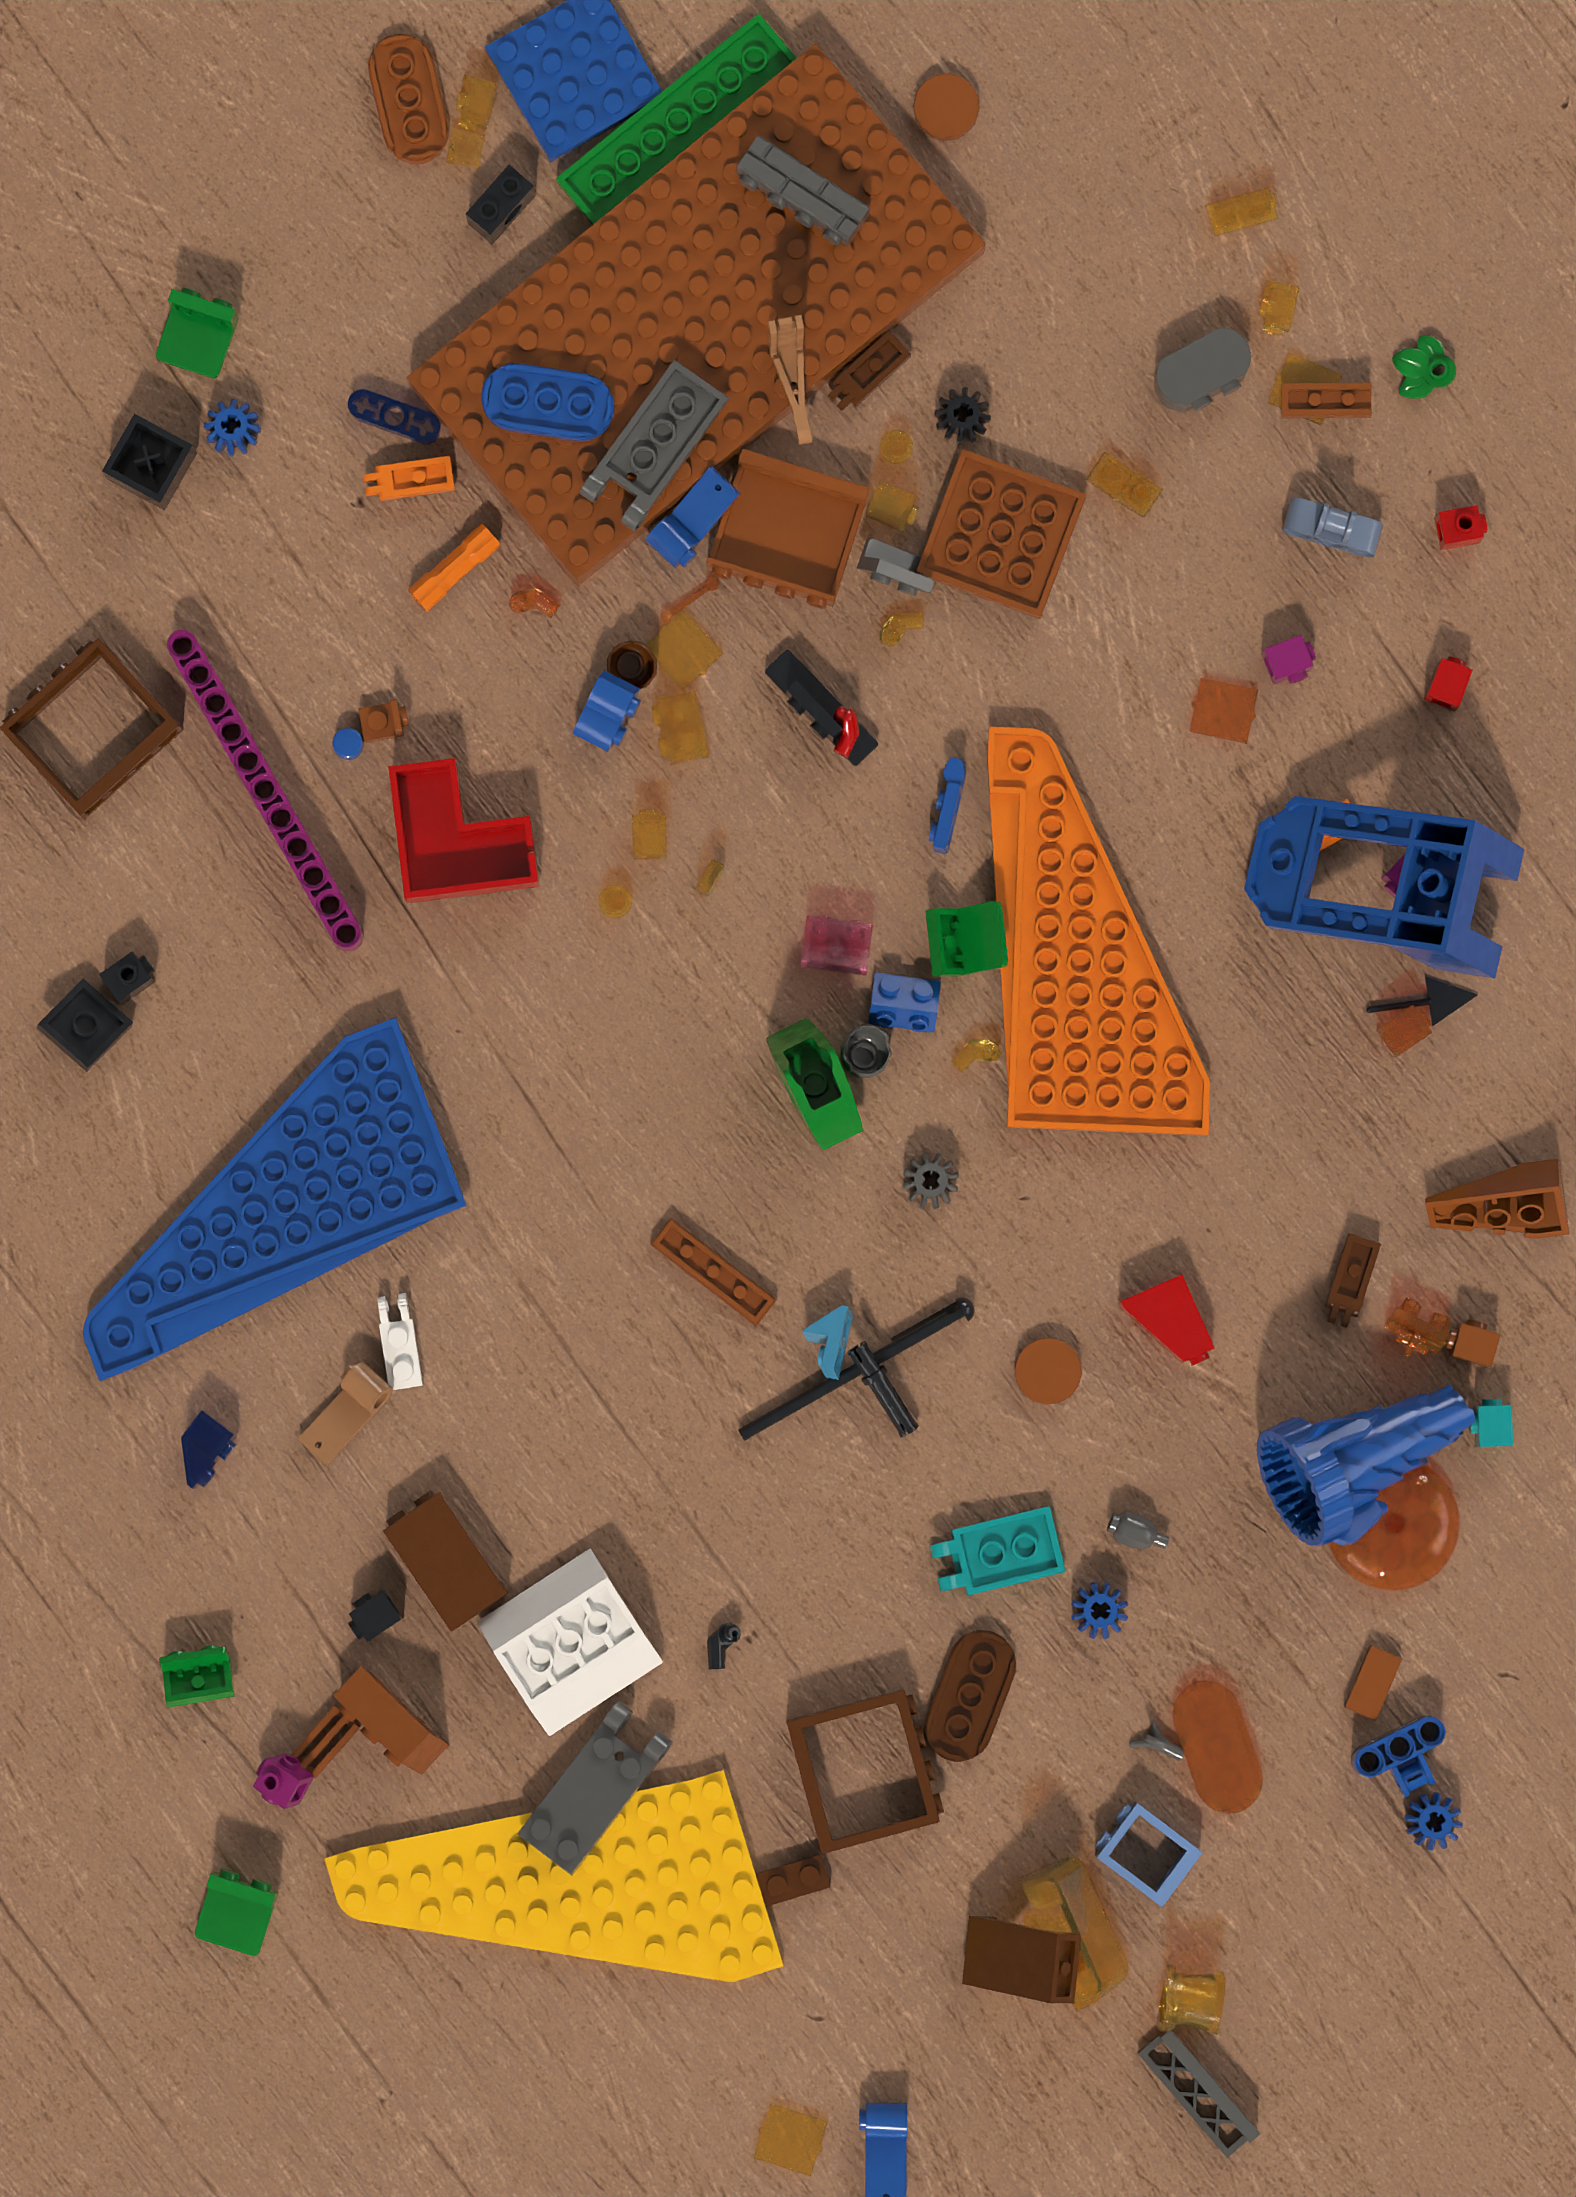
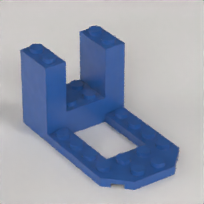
M1295 796L1285 804L1286 808L1274 817L1269 816L1259 824L1244 890L1250 900L1254 901L1260 911L1259 915L1266 926L1272 929L1391 946L1435 970L1495 979L1503 946L1470 929L1481 877L1517 881L1524 848L1476 820ZM1323 836L1407 847L1392 910L1309 898Z

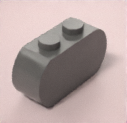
M1220 327L1161 359L1154 377V389L1157 397L1169 409L1186 412L1191 408L1199 411L1213 402L1211 398L1221 392L1224 396L1233 393L1241 387L1240 382L1243 381L1250 366L1251 352L1249 345L1238 332Z

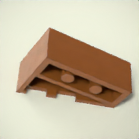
M362 1666L333 1695L341 1703L338 1710L351 1722L357 1719L364 1726L360 1730L362 1734L373 1744L379 1741L387 1748L383 1754L397 1767L402 1763L422 1775L449 1746L443 1738L436 1736L419 1716L416 1717L384 1683Z

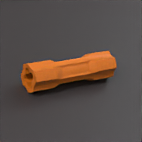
M481 523L435 568L425 573L408 588L409 594L428 612L466 574L494 553L501 546L499 541Z

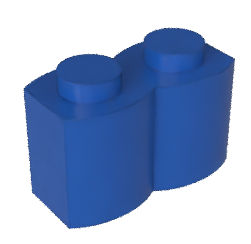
M604 670L598 677L572 734L607 752L614 744L620 746L628 730L623 727L626 717L633 718L641 703V700L636 698L640 688Z

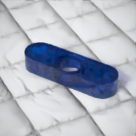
M365 389L353 392L348 399L350 414L359 422L421 444H431L440 436L441 426L438 418L433 413ZM364 398H368L369 405L376 409H379L380 402L384 403L379 411V420L374 419L376 416L374 411L365 409L363 414L359 413L358 407L355 405L356 401L362 402ZM392 408L400 409L404 413L403 421L399 425H389L385 421V414L388 410ZM410 414L415 415L413 421L418 424L424 425L426 420H429L434 431H427L425 436H422L420 429L413 425H410V431H406L405 429L410 422Z

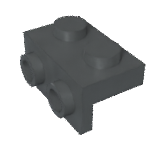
M873 538L866 539L857 569L871 574L870 580L884 585H889L890 582L898 585V591L912 596H916L918 591L931 593L935 581L916 573L921 557Z

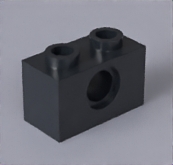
M508 165L465 213L467 223L493 245L536 196L534 185L512 166Z

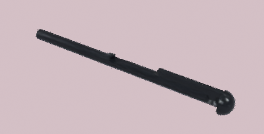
M963 1297L955 1299L956 1302L892 1337V1343L874 1352V1357L881 1364L964 1316L969 1322L975 1313L973 1303ZM853 1364L840 1372L839 1380L826 1379L743 1426L738 1431L745 1441L862 1374L856 1364Z

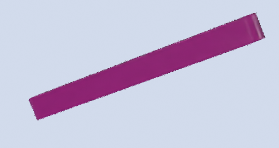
M187 630L174 631L167 640L168 651L334 943L344 951L356 950L363 942V932L203 649L191 632ZM181 640H189L192 642L191 650L184 655L176 653L177 643ZM204 668L208 670L207 680L203 683L192 682V674L196 669ZM214 697H221L225 700L223 709L218 712L208 710V703ZM229 726L240 727L241 735L238 739L228 741L224 738V732ZM253 754L257 756V764L253 769L245 770L241 768L240 763L245 755ZM263 783H270L274 786L273 794L266 799L258 797V787ZM284 811L289 813L290 821L285 827L274 826L273 818L278 812ZM302 840L306 842L307 849L303 855L293 856L290 854L289 849L294 841ZM312 869H319L323 872V879L317 885H310L306 882V875ZM328 898H336L340 902L338 911L333 914H326L322 910V905ZM347 926L355 928L356 937L352 942L343 943L339 941V932L342 928Z

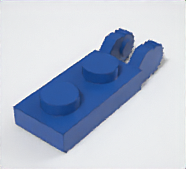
M953 757L945 764L946 768H944L943 776L947 782L946 791L940 790L936 809L941 810L938 823H932L929 834V841L933 842L934 851L942 854L949 852L965 782V765L961 758L958 759V757Z

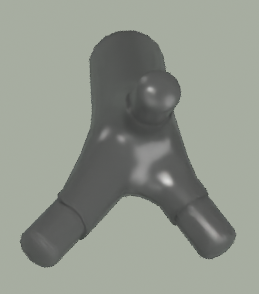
M1156 1723L1150 1725L1153 1736L1146 1735L1145 1739L1129 1742L1131 1748L1145 1747L1154 1749L1178 1761L1182 1759L1185 1753L1184 1748L1163 1737Z

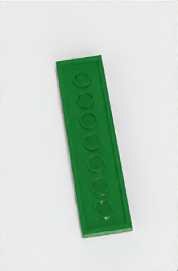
M758 13L556 178V183L592 225L595 224L791 64L797 57Z

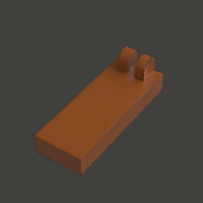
M1372 382L1282 383L1281 419L1371 418Z

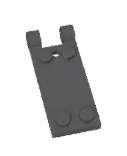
M674 360L593 473L588 477L579 494L590 502L595 503L610 480L636 497L620 521L635 532L728 403L729 398ZM631 473L637 477L634 482H630L627 479V476Z
M620 1701L611 1708L603 1723L517 1833L571 1876L576 1872L673 1744V1741L661 1732H658L650 1740L642 1755H639L618 1739L616 1735L633 1713L632 1710ZM622 1752L624 1759L616 1761L614 1758L616 1753Z

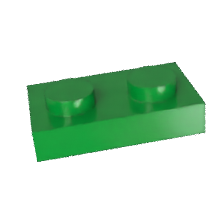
M209 1645L199 1651H174L167 1656L159 1658L160 1667L163 1672L165 1701L168 1708L235 1697L231 1659L226 1647Z

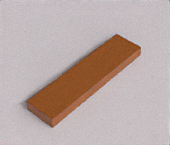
M672 1218L668 1220L650 1244L756 1327L777 1301V1299Z

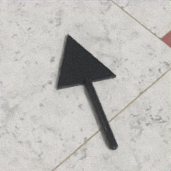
M1425 977L1427 999L1367 1007L1366 1011L1367 1013L1429 1005L1432 1026H1434L1472 1000L1477 994Z

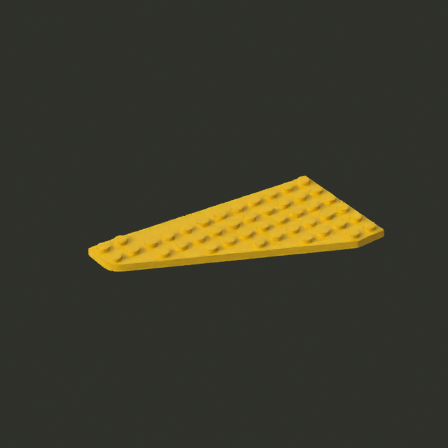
M724 1769L688 1781L637 1791L572 1876L517 1834L533 1812L358 1847L324 1858L338 1905L347 1915L360 1921L726 1982H735L783 1967L781 1955Z

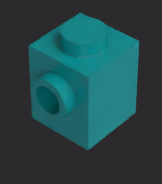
M1482 1399V1406L1473 1407L1475 1422L1468 1427L1469 1433L1475 1435V1447L1513 1446L1512 1405H1503L1502 1399Z

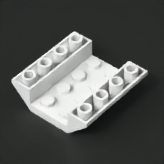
M591 1548L477 1621L495 1656L549 1736L663 1663L650 1640L643 1633L609 1580V1576Z

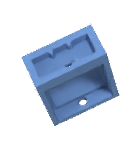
M1136 1801L1132 1806L1126 1803L1115 1818L1118 1825L1110 1834L1108 1831H1105L1094 1847L1098 1849L1095 1856L1163 1907L1203 1852ZM1139 1815L1184 1849L1154 1890L1109 1856Z

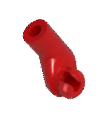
M840 706L836 709L833 719L842 725L843 730L833 751L848 758L860 734L857 713L852 708L848 710L846 707Z

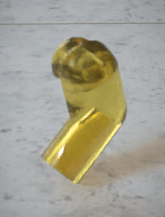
M973 1039L964 1046L951 1063L961 1072H964L974 1060L997 1061L1001 1057L1002 1051L1000 1046L993 1040Z

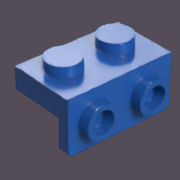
M875 972L868 1023L884 1028L894 1027L909 1029L915 1032H934L941 981Z

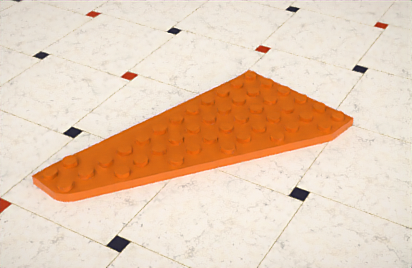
M989 727L987 768L996 901L1002 904L1008 954L1007 966L1000 968L1008 1086L1007 1128L1208 1136L1210 1079L1055 742L1049 735L1034 728Z

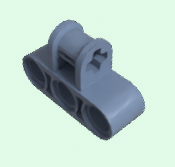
M1291 498L1282 531L1297 538L1352 554L1374 557L1383 524L1377 520L1357 515L1355 511L1347 512L1330 507V504L1327 503L1320 504L1302 498Z

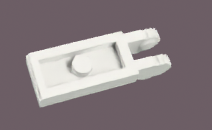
M406 1293L398 1294L397 1302L402 1321L396 1322L389 1321V1306L385 1296L377 1297L381 1320L379 1329L388 1384L393 1390L423 1386L413 1319H410Z

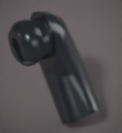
M732 1623L722 1624L708 1637V1667L710 1670L725 1669L724 1651L741 1637V1630L737 1625Z

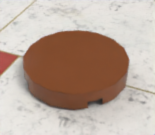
M949 73L935 75L926 80L918 89L913 105L915 120L918 125L931 138L942 141L956 140L964 136L975 125L980 108L978 95L973 86L961 76Z
M1054 1338L1038 1339L1027 1345L1018 1355L1014 1368L1016 1383L1022 1394L1031 1401L1043 1405L1059 1404L1071 1397L1078 1388L1082 1376L1081 1362L1075 1350L1064 1341Z

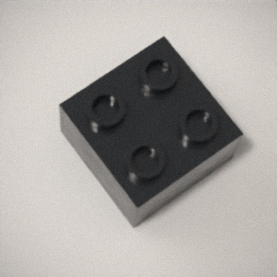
M134 413L102 472L107 480L165 511L197 452L192 444Z

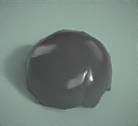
M861 1025L850 1031L843 1039L840 1052L846 1070L859 1078H871L884 1071L892 1055L887 1033L875 1025Z

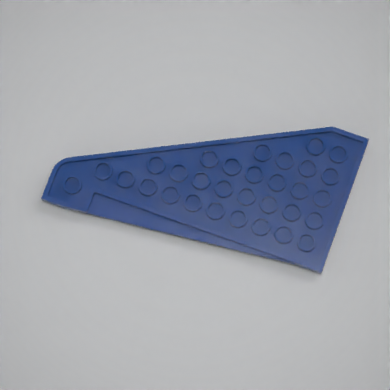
M396 1017L345 1036L90 1311L84 1323L83 1337L99 1381L135 1369L435 1218L467 1206Z

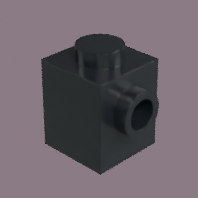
M130 952L99 974L117 1001L122 1005L155 983L150 975L155 972L152 965L144 955L138 958L134 952Z
M384 1590L373 1598L367 1593L352 1603L355 1610L349 1613L352 1620L348 1622V1625L359 1640L364 1637L369 1642L402 1620L403 1617Z

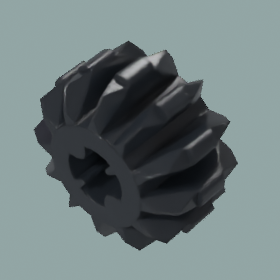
M963 387L959 397L954 389L949 390L950 400L941 397L938 403L943 409H936L934 412L936 418L942 419L936 424L937 430L948 428L944 436L946 440H950L954 434L958 435V445H962L965 435H967L971 443L976 442L975 432L984 435L987 429L982 423H988L991 420V415L983 413L989 408L988 402L977 404L981 393L978 391L971 398L967 397V387ZM960 410L967 411L966 416L969 417L966 418L965 422L958 421L959 416L956 415L959 414Z

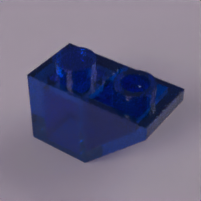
M201 1410L181 1436L187 1485L192 1489H196L199 1485L205 1487L216 1473L212 1468L219 1458L225 1461L237 1446L233 1442L237 1435L204 1410Z

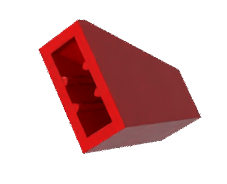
M1179 1275L1118 1302L1120 1308L1181 1363L1189 1360L1191 1366L1209 1359L1208 1351L1215 1349L1183 1275Z

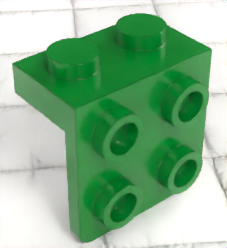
M182 288L181 291L171 289L168 298L171 311L156 351L157 359L160 362L208 378H217L220 375L239 320L235 309H232L231 303L222 299L214 298L212 302L200 298V293L188 288Z
M990 901L962 908H934L925 910L933 977H960L1007 966L1008 954L1002 904L999 901Z
M222 1868L219 1873L214 1871L210 1874L206 1886L208 1891L195 1929V1936L206 1942L250 1956H256L261 1950L279 1892L271 1889L272 1884L262 1880L253 1879L252 1883L240 1880L239 1873Z

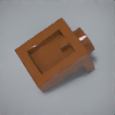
M392 699L390 703L358 708L365 743L404 736L403 727L409 726L406 707H399L397 699Z

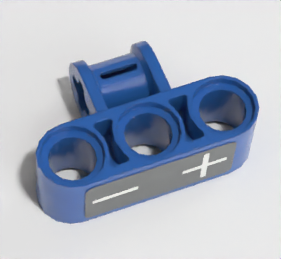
M1426 1715L1418 1717L1359 1746L1351 1755V1765L1357 1773L1365 1777H1374L1390 1770L1401 1794L1406 1798L1410 1796L1411 1791L1427 1783L1429 1785L1435 1784L1434 1777L1422 1753L1443 1742L1446 1734L1445 1726L1435 1717ZM1426 1722H1432L1437 1730L1435 1737L1429 1741L1423 1740L1420 1734V1729ZM1402 1737L1406 1741V1750L1403 1754L1395 1756L1390 1751V1743L1394 1738ZM1365 1752H1372L1376 1757V1764L1371 1770L1365 1771L1360 1767V1757Z

